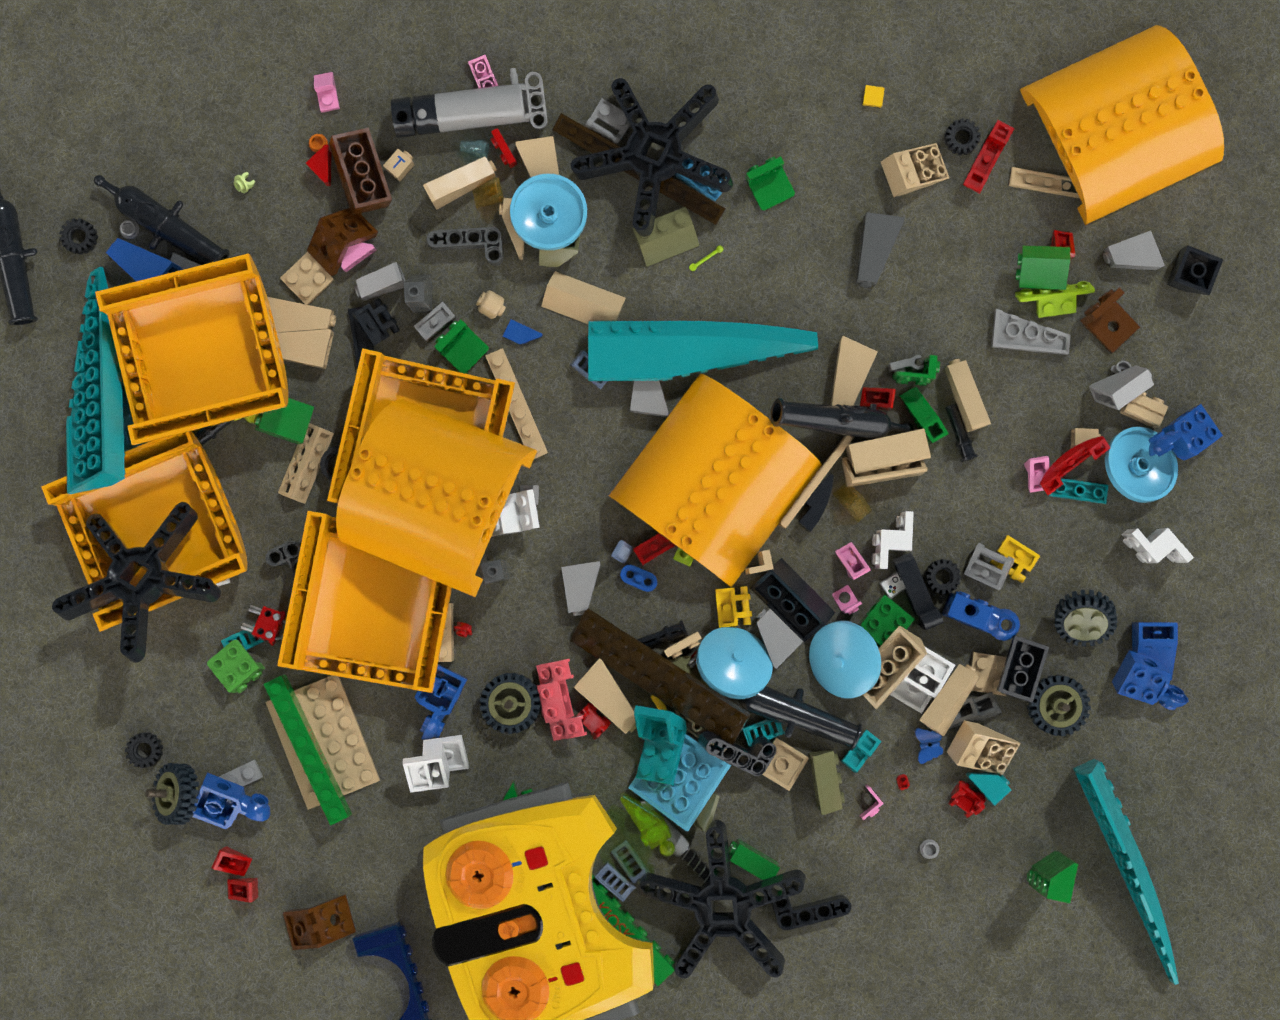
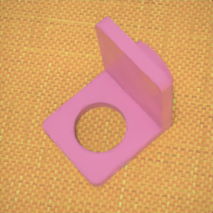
M848 585L832 594L842 613L850 615L859 610L858 606L862 604L861 601H857ZM842 592L849 593L850 601L848 603H842L839 600V595Z
M865 785V787L877 801L860 815L863 820L868 816L873 817L877 814L879 807L884 804L868 785Z

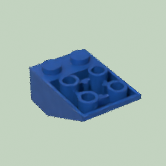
M1132 622V651L1164 661L1172 680L1178 644V623Z

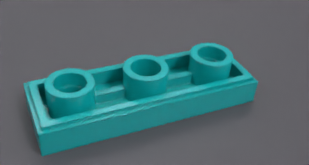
M1061 478L1063 485L1049 495L1051 497L1106 504L1109 485ZM1078 487L1082 490L1080 494L1076 491Z

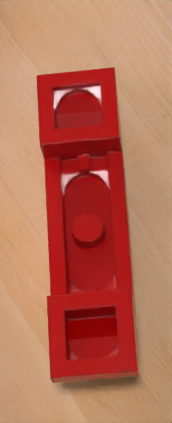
M1000 120L996 121L963 183L964 186L979 194L981 193L997 159L1015 128Z
M1100 436L1089 439L1060 456L1050 466L1040 482L1045 493L1049 496L1062 486L1061 478L1091 456L1096 460L1107 452L1110 446L1105 438Z

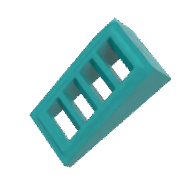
M242 630L221 640V643L225 647L229 644V641L237 640L240 637L244 648L248 650L265 641L260 639L255 641L251 632ZM247 633L251 644H248L244 634Z
M767 719L743 727L742 730L748 747L754 741L749 730L753 729L757 738L759 737L757 727H760L763 736L769 740L784 734L781 723H775L778 731L775 733L771 725L772 721ZM765 724L768 725L770 731L769 735L766 734L764 728Z

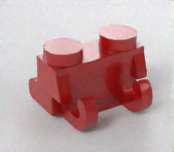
M589 702L575 717L583 715L582 724L591 732L592 738L596 740L609 727L611 722L605 716L600 717L596 713L597 708Z
M959 781L951 793V800L948 804L961 808L965 811L964 815L967 818L972 814H979L985 808L984 803L986 800L984 794L974 792L969 788L970 786L967 782Z

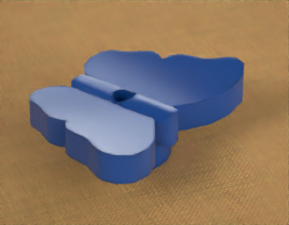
M915 729V736L920 741L919 747L921 749L918 753L920 764H924L943 754V748L939 742L942 738L940 734L925 729Z

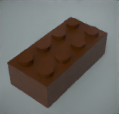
M369 127L332 135L329 146L352 215L389 207L392 197Z

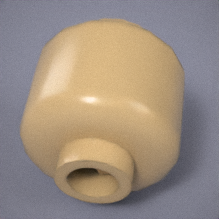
M491 290L486 293L482 292L476 303L478 311L490 319H494L497 315L501 316L506 308L503 305L504 298Z

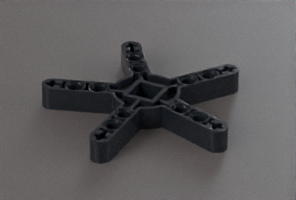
M623 78L615 79L611 85L612 91L634 132L624 147L576 157L571 162V170L580 180L633 169L640 177L633 226L642 237L649 236L653 231L661 181L667 180L678 173L720 192H728L733 187V180L726 169L685 153L682 141L719 102L716 89L708 84L701 87L665 124L662 122H649L628 82ZM621 89H623L626 93L623 96L620 92ZM634 103L633 106L626 108L628 104ZM699 108V111L692 113L693 109ZM637 119H642L641 122L635 123ZM681 122H686L684 126H678ZM652 143L665 148L658 161L646 157ZM617 158H622L620 162L614 163ZM599 162H603L600 167H596ZM693 164L690 169H685L686 165ZM710 171L709 175L702 176L703 172ZM648 186H653L650 191H645ZM650 204L648 209L642 210L644 205Z
M186 502L178 503L145 547L130 549L100 514L91 515L87 519L86 525L113 562L108 569L107 577L55 599L52 604L53 611L64 620L69 621L119 599L123 603L120 652L134 663L143 660L146 654L149 605L159 599L162 594L205 602H215L221 596L220 588L211 579L171 572L165 563L197 521L198 515L195 510ZM143 568L147 572L136 587L129 584L139 569Z
M713 820L706 832L710 879L701 887L653 873L643 875L638 885V891L642 896L693 910L700 924L678 958L675 966V973L678 977L688 978L692 974L716 936H734L770 977L781 976L785 965L784 956L750 917L752 910L757 907L802 892L806 876L801 870H791L746 886L740 880L731 877L726 825L721 820ZM714 848L721 849L722 853L715 852ZM716 867H721L724 871H718ZM773 886H780L782 890H776ZM663 888H668L671 892H665ZM755 892H761L764 896H758ZM683 893H686V894H688L690 897H689V898H686V897H684L682 894H683ZM714 900H732L733 912H716ZM701 934L706 935L708 938H703ZM746 934H752L753 938L746 936ZM759 948H763L767 952H761ZM691 949L698 951V953H693ZM686 961H688L689 964L686 967H683Z

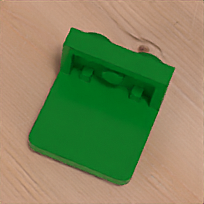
M775 156L765 161L766 164L760 167L755 165L749 168L746 173L745 179L762 211L774 207L795 195V191L783 169L784 161L781 156L775 158Z
M460 319L458 322L454 321L448 329L450 331L445 336L442 334L437 338L434 347L460 373L466 374L489 351V347Z
M929 355L924 360L923 374L897 371L892 375V379L896 380L898 384H908V382L913 381L916 382L915 385L927 386V384L936 379V373H939L940 361H937L938 356Z

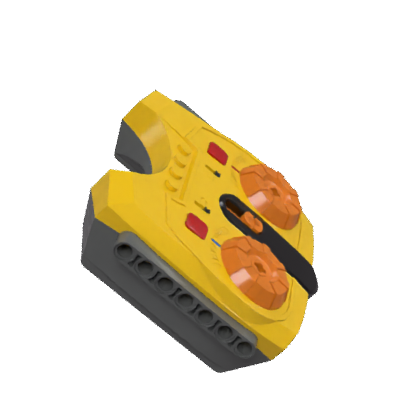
M564 782L449 816L439 821L443 835L428 843L423 850L425 885L436 926L432 937V948L438 960L448 966L457 994L469 1020H622L635 1016L640 1012L636 998L652 991L654 988L653 943L629 937L618 931L606 919L598 905L592 882L593 865L600 848L615 833L617 828L594 794L586 792L572 794L569 783Z

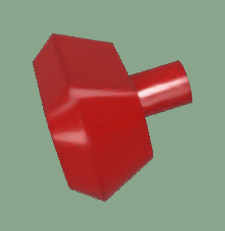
M907 775L897 776L896 780L899 789H908L910 784Z

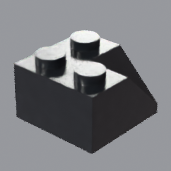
M1187 245L1180 249L1167 285L1184 292L1210 295L1224 259Z

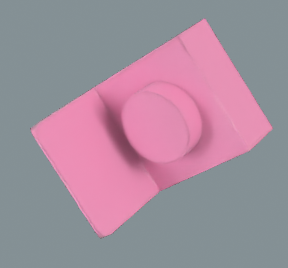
M333 72L314 75V89L317 92L321 113L340 109Z
M1048 456L1031 458L1024 463L1028 472V489L1030 493L1043 491L1040 482L1049 469Z
M852 542L835 551L851 579L855 580L871 571Z

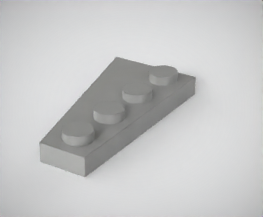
M995 309L991 348L1062 355L1069 354L1071 335Z

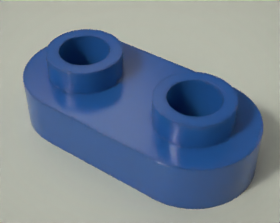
M627 565L621 570V579L631 586L646 592L654 590L657 586L656 576L633 565ZM628 571H632L634 573V576L632 578H628L626 576V573ZM646 578L651 579V585L646 586L644 580Z

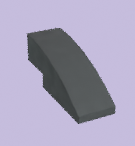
M990 692L975 699L972 697L966 699L949 729L961 726L964 720L977 722L1002 713L996 696Z

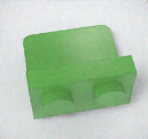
M232 640L207 662L208 667L229 693L243 692L251 680L255 681L262 676V671L265 669L261 662L254 661L239 640Z

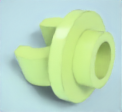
M248 172L243 173L242 176L236 175L234 177V186L239 192L247 193L255 184L254 180L251 182L245 180L249 176Z

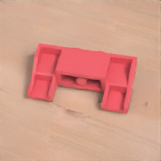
M570 659L536 666L540 681L537 689L542 706L541 713L545 723L550 724L553 741L587 735L582 724L583 715L573 717L574 713L566 679L574 677L571 675L568 662Z

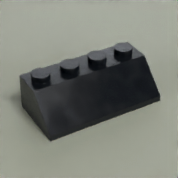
M782 558L773 565L772 570H768L750 587L803 643L825 626L836 613Z

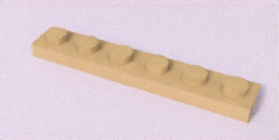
M502 348L485 355L495 379L515 382L509 412L523 444L537 450L534 459L548 454L504 349Z

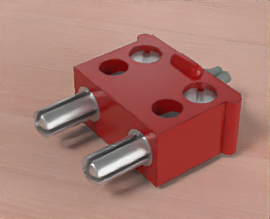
M250 605L249 611L258 614V620L255 627L243 623L241 629L251 632L253 637L266 641L271 646L275 645L276 640L283 638L284 633L280 637L278 636L283 624H286L285 612H279L263 606L261 609Z

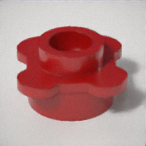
M457 622V625L453 627V631L460 637L472 636V626L467 623Z

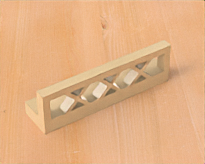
M309 423L304 442L296 447L279 488V494L298 502L306 503L320 469L321 457L328 450L334 433ZM311 429H314L311 437L309 438ZM296 466H298L297 472L294 473ZM289 484H291L290 489H289V491H288V493H287V492H286L287 487H288Z
M770 550L757 553L759 566L745 569L746 575L773 569Z

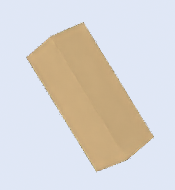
M555 271L546 287L541 307L588 324V321H617L626 298Z
M925 429L854 443L846 448L847 456L855 474L931 458Z
M842 458L847 487L920 476L927 472L924 461L919 460L855 474L849 458Z
M901 626L879 648L881 656L880 676L874 687L863 694L875 709L885 701L927 655L922 640Z

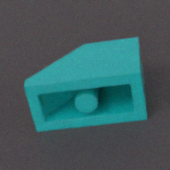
M977 772L965 774L994 806L1012 791L1008 786L1010 782L1003 775Z

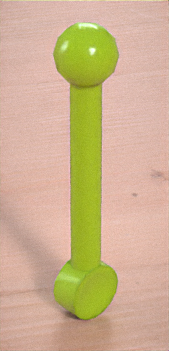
M721 245L717 246L716 250L696 264L692 263L689 269L695 271L699 265L709 258L723 252V247Z

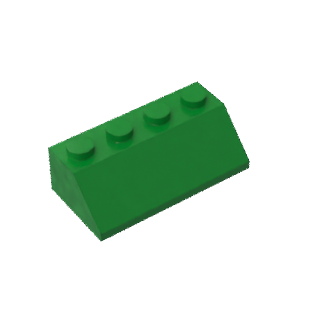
M1054 851L1032 865V870H1029L1027 873V881L1032 888L1045 898L1071 903L1078 863L1061 852Z

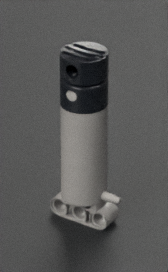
M510 68L511 84L414 96L412 99L411 97L391 99V113L396 137L401 138L416 136L417 133L418 135L529 121L534 128L543 129L548 123L542 78L539 73L530 72L526 75L525 83H519L516 68ZM532 76L539 78V84L535 87L530 86L528 83ZM540 96L542 98L541 104L539 106L532 105V97ZM403 113L408 115L405 122L400 121V116ZM537 115L544 117V123L540 126L534 124V117Z

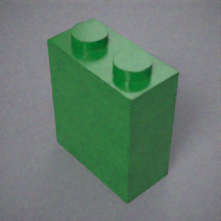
M1022 246V253H1018L1017 265H1020V268H1016L1015 280H1019V288L1066 290L1070 266V247Z
M288 398L287 407L256 414L254 420L255 430L298 445L302 444L314 406Z
M738 838L736 842L732 841L728 846L730 861L761 880L776 876L780 870L777 861Z

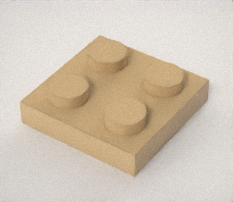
M308 252L280 277L306 305H309L334 281Z
M698 631L664 649L667 657L672 656L674 659L683 654L682 649L687 646L689 649H692L699 645L698 640L702 638Z
M973 652L971 667L976 669L975 673L979 676V679L972 691L992 692L996 695L1006 696L998 692L997 688L1007 657Z
M775 737L772 743L776 746V754L762 775L790 791L809 757Z

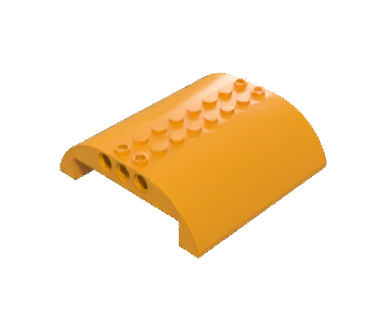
M1155 25L1020 89L1027 106L1035 105L1083 203L1077 209L1085 225L1223 160L1224 137L1215 105L1183 44L1171 31L1162 26Z
M249 253L95 292L99 310L108 315L134 423L127 426L132 445L287 407L288 383L279 339L264 285Z
M362 348L327 501L338 503L345 479L366 432L378 414L390 403L404 399L503 437L515 382L497 378L496 380L388 357L381 352Z
M700 373L610 493L609 497L715 574L717 578L732 587L822 464L804 445L780 426H773L771 419L714 379Z
M404 399L396 400L385 407L370 425L345 479L336 514L338 537L343 543L476 597L483 581L482 578L475 575L520 467L523 466L530 469L537 450Z
M192 431L153 440L124 452L125 479L112 486L67 494V476L41 486L48 505H55L58 508L88 585L107 577L108 569L113 562L86 525V521L91 515L100 514L113 527L129 549L145 547L170 512L180 502L188 503L197 513L198 519L165 562L168 570L208 578L215 584L247 571V556L238 525L213 465ZM140 568L129 584L136 587L147 571ZM162 594L159 599L149 605V612L183 597ZM118 599L98 608L99 611L93 613L97 627L102 632L122 623L123 603Z
M308 511L277 666L433 693L452 587L341 542L336 529V517Z

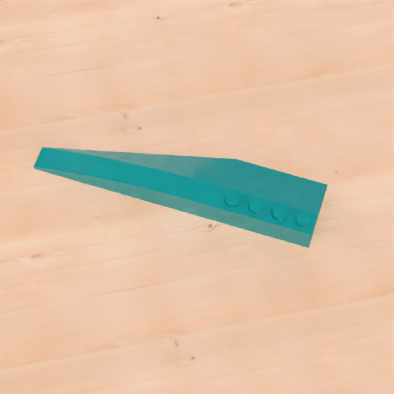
M101 266L90 272L86 285L85 297L88 298V301L83 307L82 312L85 315V322L80 326V333H83L82 341H78L74 367V372H77V376L72 381L71 389H74V397L69 401V408H72L71 416H67L66 421L67 494L112 486L125 479L122 375L108 315L99 310L95 294L97 291L108 289L104 268ZM91 276H95L93 284L91 281Z
M588 321V381L672 380V377L690 376V373L694 372L706 373L710 369L717 368L721 370L745 365L753 360L760 362L765 361L768 357L776 356L779 358L784 357L788 353L799 354L818 350L817 332L760 324L716 321Z
M1092 759L1073 768L1165 972L1170 982L1174 985L1179 984L1161 906L1147 867L1129 829L1130 821L1121 811L1123 807L1119 798L1114 796V786L1109 779L1107 780L1104 774L1106 773L1105 766L1102 762Z

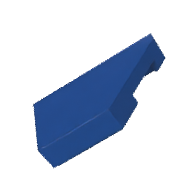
M512 319L503 334L504 338L519 345L543 336L542 333Z

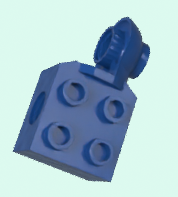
M1199 404L1180 415L1165 426L1161 432L1148 440L1150 443L1149 455L1151 457L1157 454L1160 457L1172 450L1178 458L1184 461L1198 455L1223 435L1202 404Z
M961 591L949 594L941 613L942 615L980 631L988 632L998 640H1010L1019 632L1020 621L1013 611L988 605V602L981 599L971 600V595ZM967 605L970 609L968 614H966L965 607ZM1006 619L1009 622V627L1003 630L1001 623Z
M1130 650L1112 680L1117 694L1151 705L1159 701L1168 710L1173 711L1176 707H1182L1189 702L1183 690L1175 685H1169L1171 675L1164 661Z
M440 664L437 667L433 693L417 691L415 695L418 704L434 712L432 716L428 714L420 729L423 732L422 740L439 738L445 726V723L442 721L445 715L451 714L468 678Z
M210 773L206 774L199 789V794L196 796L199 799L198 803L194 804L197 807L196 811H192L194 818L223 829H227L232 825L238 813L255 821H265L270 817V806L268 805L267 797L262 794L248 796L245 794L243 786Z

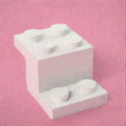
M533 489L509 494L491 537L540 528Z
M905 511L901 512L900 516H897L896 527L899 530H877L876 534H873L872 545L876 546L875 553H872L871 562L872 565H875V569H888V550L912 551L913 512Z
M1138 528L1127 529L1121 534L1124 537L1123 542L1129 548H1134L1137 552L1136 557L1142 563H1158L1165 556L1173 563H1188L1194 558L1169 528L1156 529L1147 538Z
M926 647L927 655L890 694L921 714L931 697L935 698L955 667V664Z
M462 735L423 740L422 756L403 759V767L410 793L449 787L450 771L469 769Z

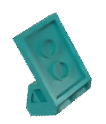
M636 705L634 716L638 736L645 740L636 778L674 786L687 730L686 720L671 711Z

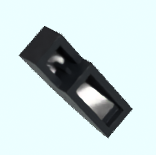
M831 473L805 502L809 510L798 523L808 532H811L819 522L828 504L834 475Z

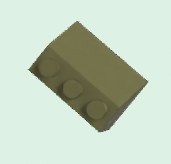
M686 207L656 218L653 231L647 237L640 236L635 228H633L634 237L647 267L700 246Z
M832 749L810 752L809 757L818 811L821 815L841 810L845 799L844 793L840 792L839 789L842 779L840 772L837 773L836 765H839L837 753L834 754Z

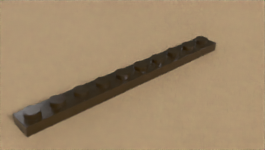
M562 113L552 129L591 153L620 148ZM617 158L614 163L620 162L622 158ZM633 169L624 171L625 173L631 175L637 180H640V177L633 171ZM672 177L661 181L660 193L711 223L718 224L726 208Z

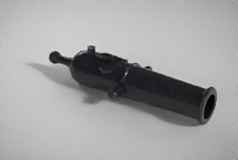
M102 175L94 177V183L97 186L103 187L114 196L115 206L121 214L154 233V238L149 244L150 249H156L161 240H165L203 264L228 259L230 254L228 249H222L179 218L180 215L178 213L183 207L182 201H177L173 208L168 210L135 186L119 188L106 181Z
M0 190V279L10 316L8 324L15 326L34 323L38 318L34 316L25 260L27 257L36 255L37 249L30 248L25 250L23 248L18 213L14 205L3 198Z
M778 398L774 401L770 413L771 422L775 427L785 425L872 440L885 437L890 431L904 433L913 431V426L910 423L898 424L891 422L887 413L876 409L877 404H870V409H867L866 406H849L844 404L833 406L787 402L782 398Z
M765 686L760 693L753 697L738 699L741 707L746 711L760 715L769 721L785 724L786 738H791L794 729L797 728L848 746L849 750L852 751L856 747L862 732V724L858 723L855 725L805 703L802 699L804 695L802 688L797 689L795 697H791Z

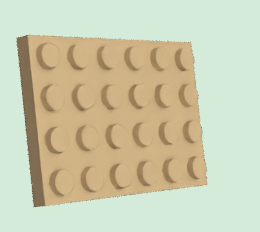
M331 675L294 690L342 794L346 795L380 781L340 677ZM269 700L266 702V705L306 807L309 810L319 806L318 798L274 705Z

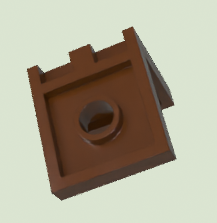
M350 208L319 219L307 252L330 276L337 274L348 247L375 238L378 231L361 214L352 215Z
M1120 287L1114 291L1110 289L1108 292H1105L1098 299L1099 303L1097 302L1090 306L1084 312L1086 316L1080 320L1111 354L1140 328L1116 302L1125 293ZM1110 321L1115 322L1118 326L1115 332L1108 329Z
M346 895L335 897L310 908L283 912L293 950L320 948L356 932ZM332 915H334L336 918V922L334 925H332L330 921Z

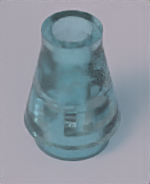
M462 140L460 143L461 152H466L478 158L487 157L489 154V142H485V140Z

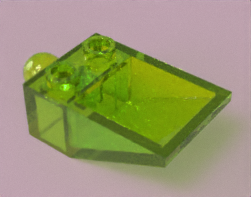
M622 792L620 794V801L640 830V838L646 847L650 846L651 849L660 845V853L664 856H671L675 851L674 844L668 840L672 837V832L662 815Z

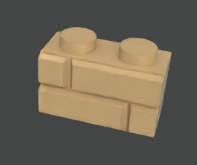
M1144 392L1122 407L1120 413L1152 428H1158L1162 423L1168 406L1164 405V401L1159 398L1153 397L1151 399L1146 397Z

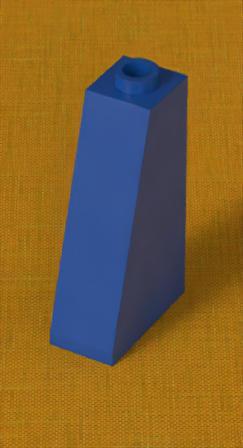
M119 238L112 243L106 252L135 281L183 269L166 258Z

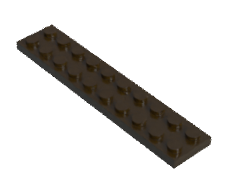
M589 608L584 612L570 640L597 659L600 658L606 665L705 730L713 732L732 745L735 743L751 715L749 712Z

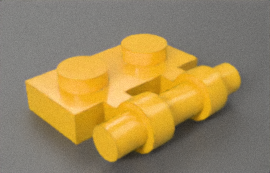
M1006 535L997 549V552L1001 555L1015 559L1014 563L1017 566L1015 569L1011 568L1008 575H1010L1009 578L1012 580H1018L1021 583L1026 579L1021 574L1022 570L1025 569L1031 572L1040 558L1039 554L1009 535ZM993 559L989 562L1001 570L1004 564Z
M734 587L715 589L719 628L738 626L737 618H743L744 625H751L752 611H750L749 600L751 598L750 594H748V587H740V595H735ZM741 600L742 612H737L736 601Z

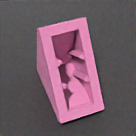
M359 243L348 247L342 261V269L345 272L349 271L376 251L375 247L367 243Z

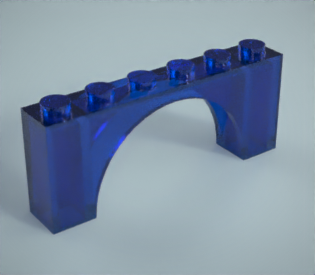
M399 921L355 935L352 939L358 957H383L397 965L404 973L409 985V1003L405 1013L398 1020H432L427 1015V1012H429L427 1000L423 1001L421 993H424L421 981L418 982L416 978L418 974L416 963H412L410 958L412 956L411 946L406 944L404 938L407 937L405 926H401Z

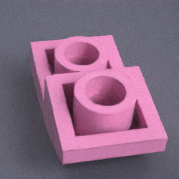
M486 55L468 61L478 88L498 86Z

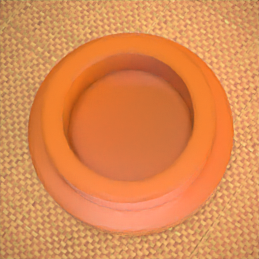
M315 134L309 139V147L315 153L325 144L328 145V140L322 134Z

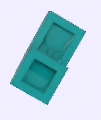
M866 729L860 735L856 747L852 751L849 750L841 762L857 773L868 757H871L881 741Z

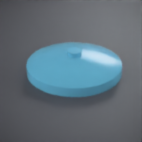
M556 174L536 175L523 182L515 191L510 205L511 223L517 235L528 245L541 250L561 249L573 243L582 233L587 220L586 200L579 187L568 178Z
M1131 427L1118 433L1108 444L1110 449L1105 453L1106 472L1113 486L1126 498L1141 503L1153 502L1166 496L1173 489L1178 476V463L1176 455L1172 450L1160 457L1157 454L1150 457V443L1148 440L1156 435L1157 432L1145 427Z
M836 621L822 627L812 639L809 650L810 666L815 678L825 690L841 698H855L865 694L874 687L881 672V656L873 637L863 627L849 621Z
M722 627L711 631L700 643L696 654L697 668L702 679L710 688L729 698L746 699L757 695L765 688L772 675V661L765 645L755 635L740 628Z

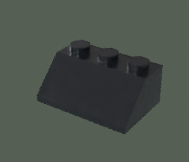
M1014 635L997 691L1033 703L1049 647Z

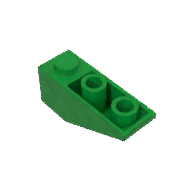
M917 387L900 395L902 402L918 429H925L928 445L949 434L939 416Z

